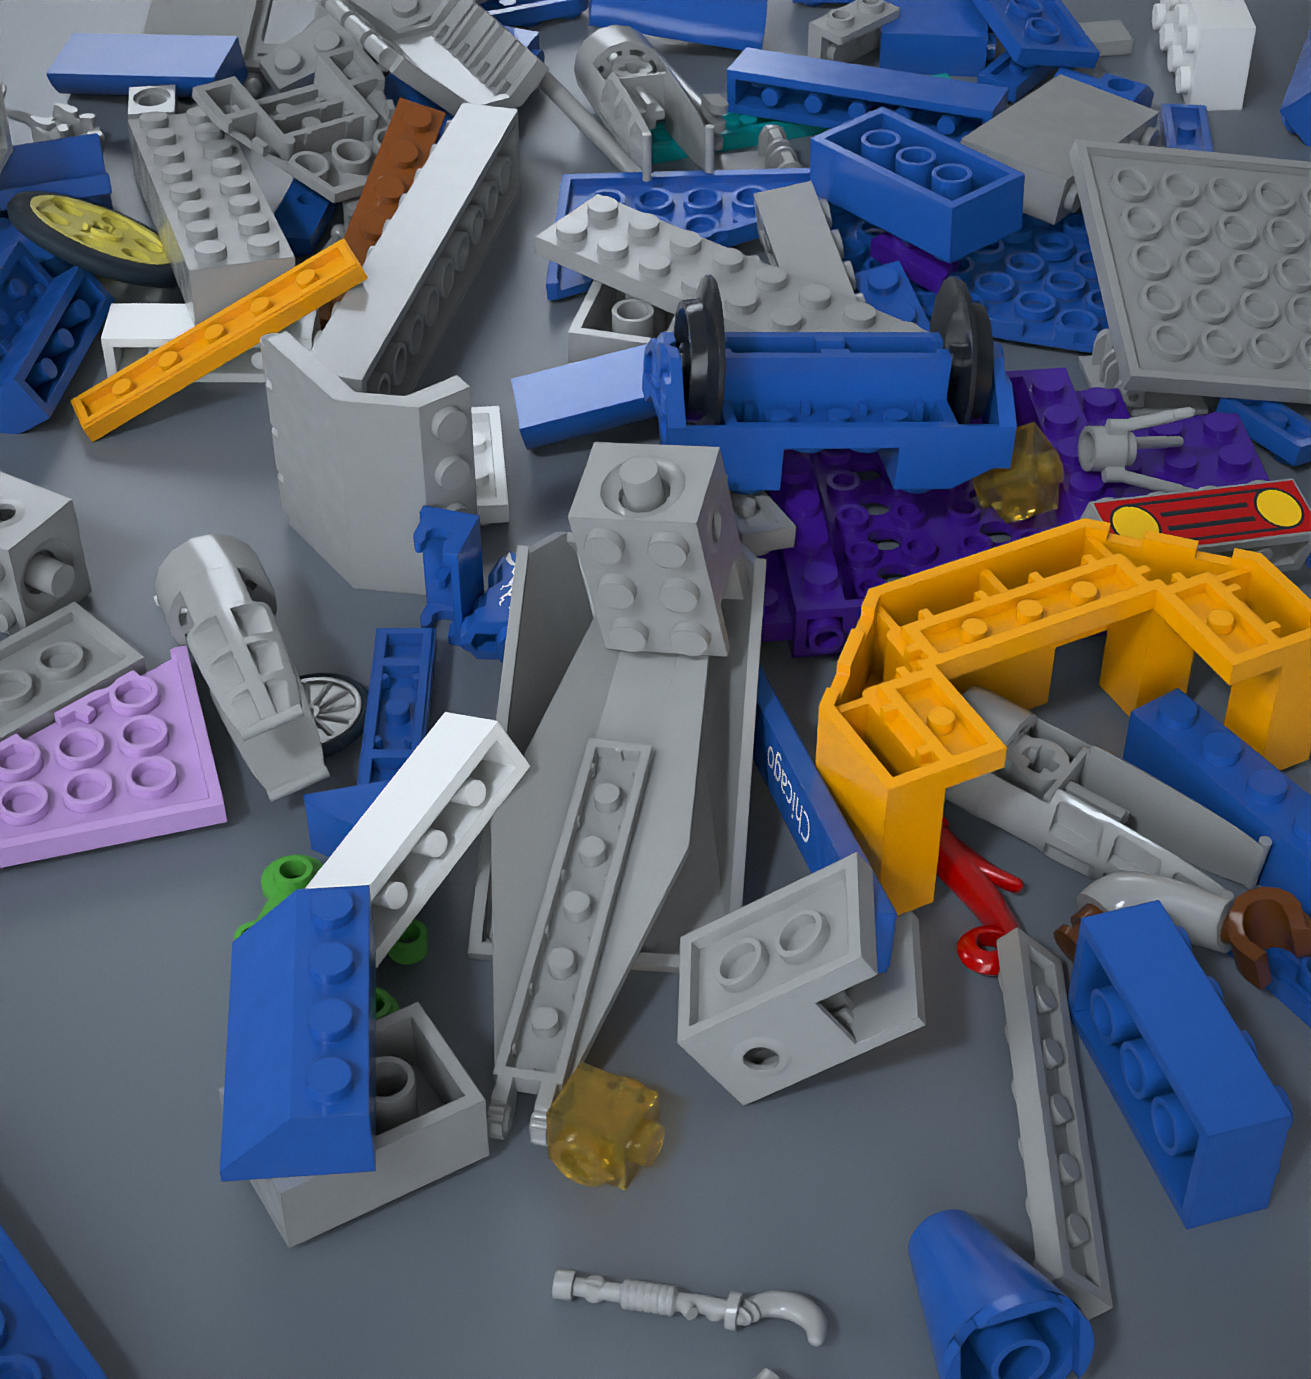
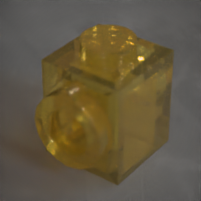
M1032 422L1017 427L1010 468H993L972 478L981 508H994L1007 524L1058 509L1059 484L1064 481V468L1059 453L1036 423Z
M580 1062L546 1112L548 1159L552 1160L558 1170L566 1177L588 1187H597L606 1182L626 1191L641 1166L649 1168L655 1162L664 1141L665 1128L659 1125V1092L646 1088L633 1078L619 1077L584 1062Z

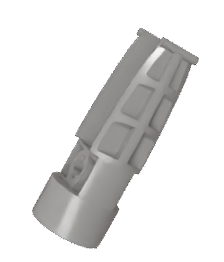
M611 25L598 29L585 39L575 59L574 73L577 85L612 136L638 167L642 169V180H652V134L649 129H655L656 120L664 118L666 130L688 157L705 173H714L715 126L704 124L703 118L692 103L691 97L644 35L630 26Z
M219 534L192 538L173 549L159 566L154 585L158 604L172 637L179 646L186 645L188 652L193 655L210 688V695L231 738L253 775L267 790L266 792L271 803L330 778L326 765L324 766L323 747L308 698L275 620L278 610L275 590L256 553L250 545L234 536Z
M981 685L971 686L962 694L964 699L1007 747L1005 767L946 788L945 800L979 819L992 823L1036 847L1039 852L1094 881L1115 871H1138L1185 882L1226 898L1234 899V894L1231 891L1226 890L1212 878L1194 867L1196 866L1218 877L1244 885L1248 889H1253L1256 886L1272 845L1271 838L1261 836L1258 842L1216 813L1135 765L1097 745L1091 746L1037 718L1035 713Z

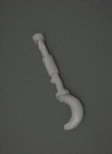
M562 1268L556 1269L553 1280V1299L573 1301L574 1296L585 1297L586 1301L590 1303H600L603 1300L620 1303L621 1308L624 1310H636L637 1312L667 1315L670 1317L677 1311L681 1312L687 1320H693L697 1314H704L708 1320L713 1322L724 1319V1328L732 1331H737L739 1326H748L751 1322H757L760 1318L783 1319L801 1326L807 1333L809 1343L813 1346L822 1345L829 1330V1324L823 1310L811 1299L791 1291L772 1290L744 1299V1293L731 1290L728 1299H722L704 1294L682 1293L678 1291L677 1286H670L669 1284L632 1280L629 1278L623 1283L604 1281L603 1277L598 1275H591L587 1278L577 1277L576 1270Z

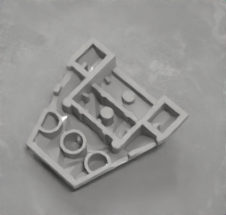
M358 43L318 53L314 84L255 100L240 81L233 76L193 87L192 98L218 128L332 203H338L361 195L395 111L393 100L386 99L383 91L385 78L382 70Z

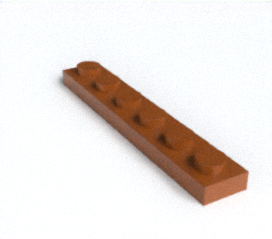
M401 97L399 98L343 238L361 266L366 261L369 247L375 246L381 237L385 221L392 219L398 209L401 195L407 193L414 183L417 169L423 168L428 160L430 149L433 144L437 143L443 128L445 112ZM346 292L318 308L321 330H324L330 320L334 304L337 301H341Z

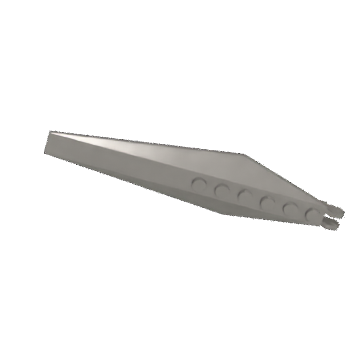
M596 614L523 756L530 765L529 769L503 803L497 807L491 819L494 1007L493 1077L495 1086L487 1113L488 1136L494 1139L506 1140L513 1124L517 1092L537 1094L535 1109L529 1123L530 1143L547 1147L550 1146L554 1137V1130L559 1118L560 1098L566 1099L690 853L710 663L709 655L688 656L677 653L627 652L606 649Z

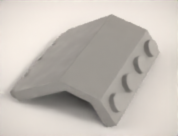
M316 0L383 67L454 116L462 103L510 109L522 106L530 94L538 88L542 78L550 69L475 0H443L429 21L395 30L352 0Z
M287 331L280 334L268 333L260 338L264 376L268 379L266 381L270 423L274 426L271 431L276 469L279 472L277 479L282 511L289 517V525L353 588L426 595L423 551L417 553L414 549L413 541L414 531L420 523L419 512L423 505L478 515L470 386L456 375L407 396L355 392Z

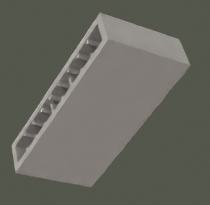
M1059 74L963 137L960 143L1024 173L1023 213L1055 225L1069 213H1075L1081 205L1069 156L1075 139L1156 146L1159 130L1155 129L1159 111Z

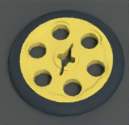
M24 191L17 193L7 204L8 217L15 228L33 243L64 261L92 273L133 285L154 288H173L179 286L158 232L125 214L85 199L46 191Z

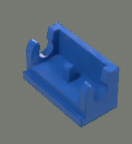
M423 505L419 512L420 523L413 534L415 551L417 553L423 551L427 605L420 616L421 628H433V624L438 620L448 619L453 621L449 626L448 641L451 645L461 646L460 633L464 617L473 614L475 599L484 594L480 515Z

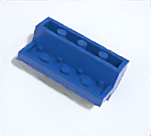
M98 133L12 145L13 152L0 173V218H9L7 212L8 202L15 194L24 191H46L65 194L113 209L110 196L112 188L109 173H106Z
M19 240L4 248L0 254V433L7 434L25 432L52 416L108 315L111 303L115 302V299L90 271L74 266L52 278Z

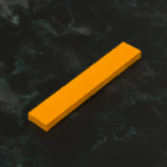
M345 239L337 241L71 400L72 406L82 429L92 442L96 441L259 344L260 338L263 335L281 331L368 279Z

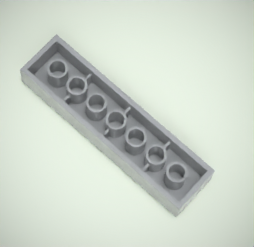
M200 106L192 107L184 114L168 115L161 111H151L141 114L139 119L128 120L134 174L194 326L296 266L295 256L237 140L218 128Z

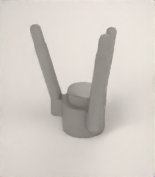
M1185 407L1128 419H1107L1105 426H1085L1081 431L1078 443L1080 465L1084 471H1101L1104 483H1125L1166 493L1195 490L1181 484L1125 470V466H1131L1134 463L1137 449L1180 447L1184 443V439L1181 436L1135 437L1131 431L1192 418L1195 415V410L1192 407Z

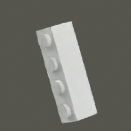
M111 303L101 336L108 378L193 328L194 323L186 304ZM319 309L314 310L277 333L280 334L287 331L306 349L311 351L315 336L321 330ZM260 343L195 382H266L268 379L264 376Z
M445 712L305 889L369 885L376 941L377 968L493 816L497 807L503 803L526 773L530 765L498 721Z

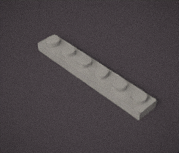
M1017 927L996 941L1000 966L998 982L1003 992L1007 1022L1004 1033L1010 1047L1013 1071L1011 1090L1017 1103L1020 1128L1018 1147L1024 1160L1028 1193L1025 1204L1031 1220L1036 1257L1033 1267L1080 1307L1086 1318L1090 1320L1112 1309L1113 1305L1062 961Z

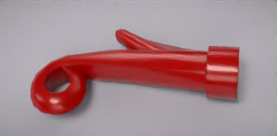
M943 816L936 875L983 925L974 927L961 935L957 942V954L963 965L972 972L982 976L995 977L1000 972L998 950L986 951L980 947L990 946L997 949L996 940L1017 927L1021 929L1019 922L996 887L1011 893H1019L1023 889L1024 883L1020 878L988 862L962 842L948 828V820Z

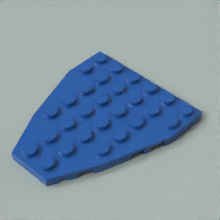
M848 211L831 216L832 228L830 230H839L843 244L844 259H841L842 262L850 260L854 273L884 265L870 257V244L872 238L886 232L885 230L876 225L866 223L864 219ZM1023 213L1022 229L1001 238L996 243L989 244L964 256L957 272H951L949 276H958L967 285L971 299L980 301L986 307L991 322L992 336L996 338L1092 353L1097 334L1104 329H1109L1083 213H1069L1055 225ZM908 278L928 320L931 322L937 295Z

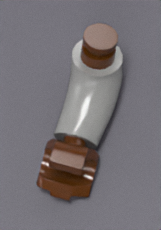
M1115 871L1095 880L1076 896L1079 911L1070 918L1072 927L1062 924L1053 932L1054 939L1061 951L1074 963L1081 918L1160 900L1173 923L1185 929L1191 945L1220 953H1227L1232 949L1237 971L1261 991L1272 982L1265 949L1273 947L1284 948L1293 953L1296 958L1311 957V918L1302 910L1301 903L1292 893L1280 888L1260 887L1246 891L1236 897L1234 901L1185 882L1138 871Z

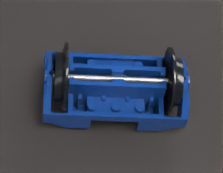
M705 275L700 280L695 299H686L678 303L673 332H661L657 338H651L644 351L642 391L645 402H653L659 421L660 445L720 447L726 475L728 474L729 491L737 494L753 495L761 490H780L784 449H793L801 453H817L823 449L850 448L860 453H873L877 451L893 488L915 494L926 493L931 489H952L993 468H1010L1017 423L1012 383L1005 373L1004 350L1000 343H995L993 340L991 322L986 307L980 301L971 299L966 283L958 276H951L943 281L935 299L930 332H725L718 283L712 275ZM981 418L983 424H969L970 420ZM686 421L695 422V425H686Z

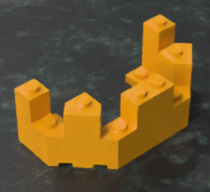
M1088 518L1070 522L870 588L862 603L861 616L856 628L851 629L838 659L836 675L831 687L826 688L819 704L815 766L896 910L897 916L934 901L946 788L1005 767L1007 747L962 696L971 686L981 685L1027 710L1046 704L1049 698L1056 647L1107 630L1099 685L1130 717L1131 711L1177 688L1187 694L1195 654L1197 653L1229 686L1232 685L1224 726L1277 769L1283 770L1309 760L1311 752V599L1262 553L1234 548L1232 557L1197 551L1198 540L1148 530L1145 531L1143 540L1109 533L1111 523Z

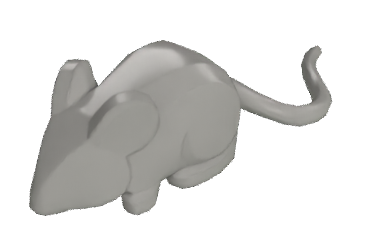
M0 82L4 99L7 87L4 83ZM59 103L54 104L53 114L48 118H40L30 113L5 107L8 118L31 127L33 142L98 133L103 155L105 136L102 133L101 127H96V115L85 113L79 115V110L76 107Z

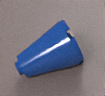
M951 1209L932 1214L915 1229L909 1240L908 1254L939 1379H1066L1072 1370L1078 1379L1082 1377L1092 1359L1094 1334L1090 1322L1071 1298L966 1211Z

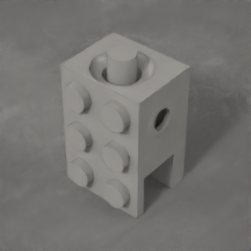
M594 442L572 503L568 520L605 648L627 652L646 651L677 653L688 656L709 655L728 657L730 643L720 604L722 599L744 600L749 579L720 447Z
M0 472V632L13 635L74 601L76 603L80 602L92 590L72 499Z
M857 852L680 937L677 1043L743 1106L926 1025L919 919L912 911L896 918L890 967H888L886 973H878L872 868Z

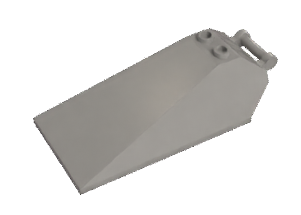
M554 532L530 547L517 545L496 721L500 723L523 756L596 614L572 532ZM741 542L749 579L744 600L722 599L720 604L730 643L728 657L710 656L690 853L631 970L679 973L680 937L743 907L766 578V559H759L743 542ZM492 817L482 830L467 953L471 960L493 961Z

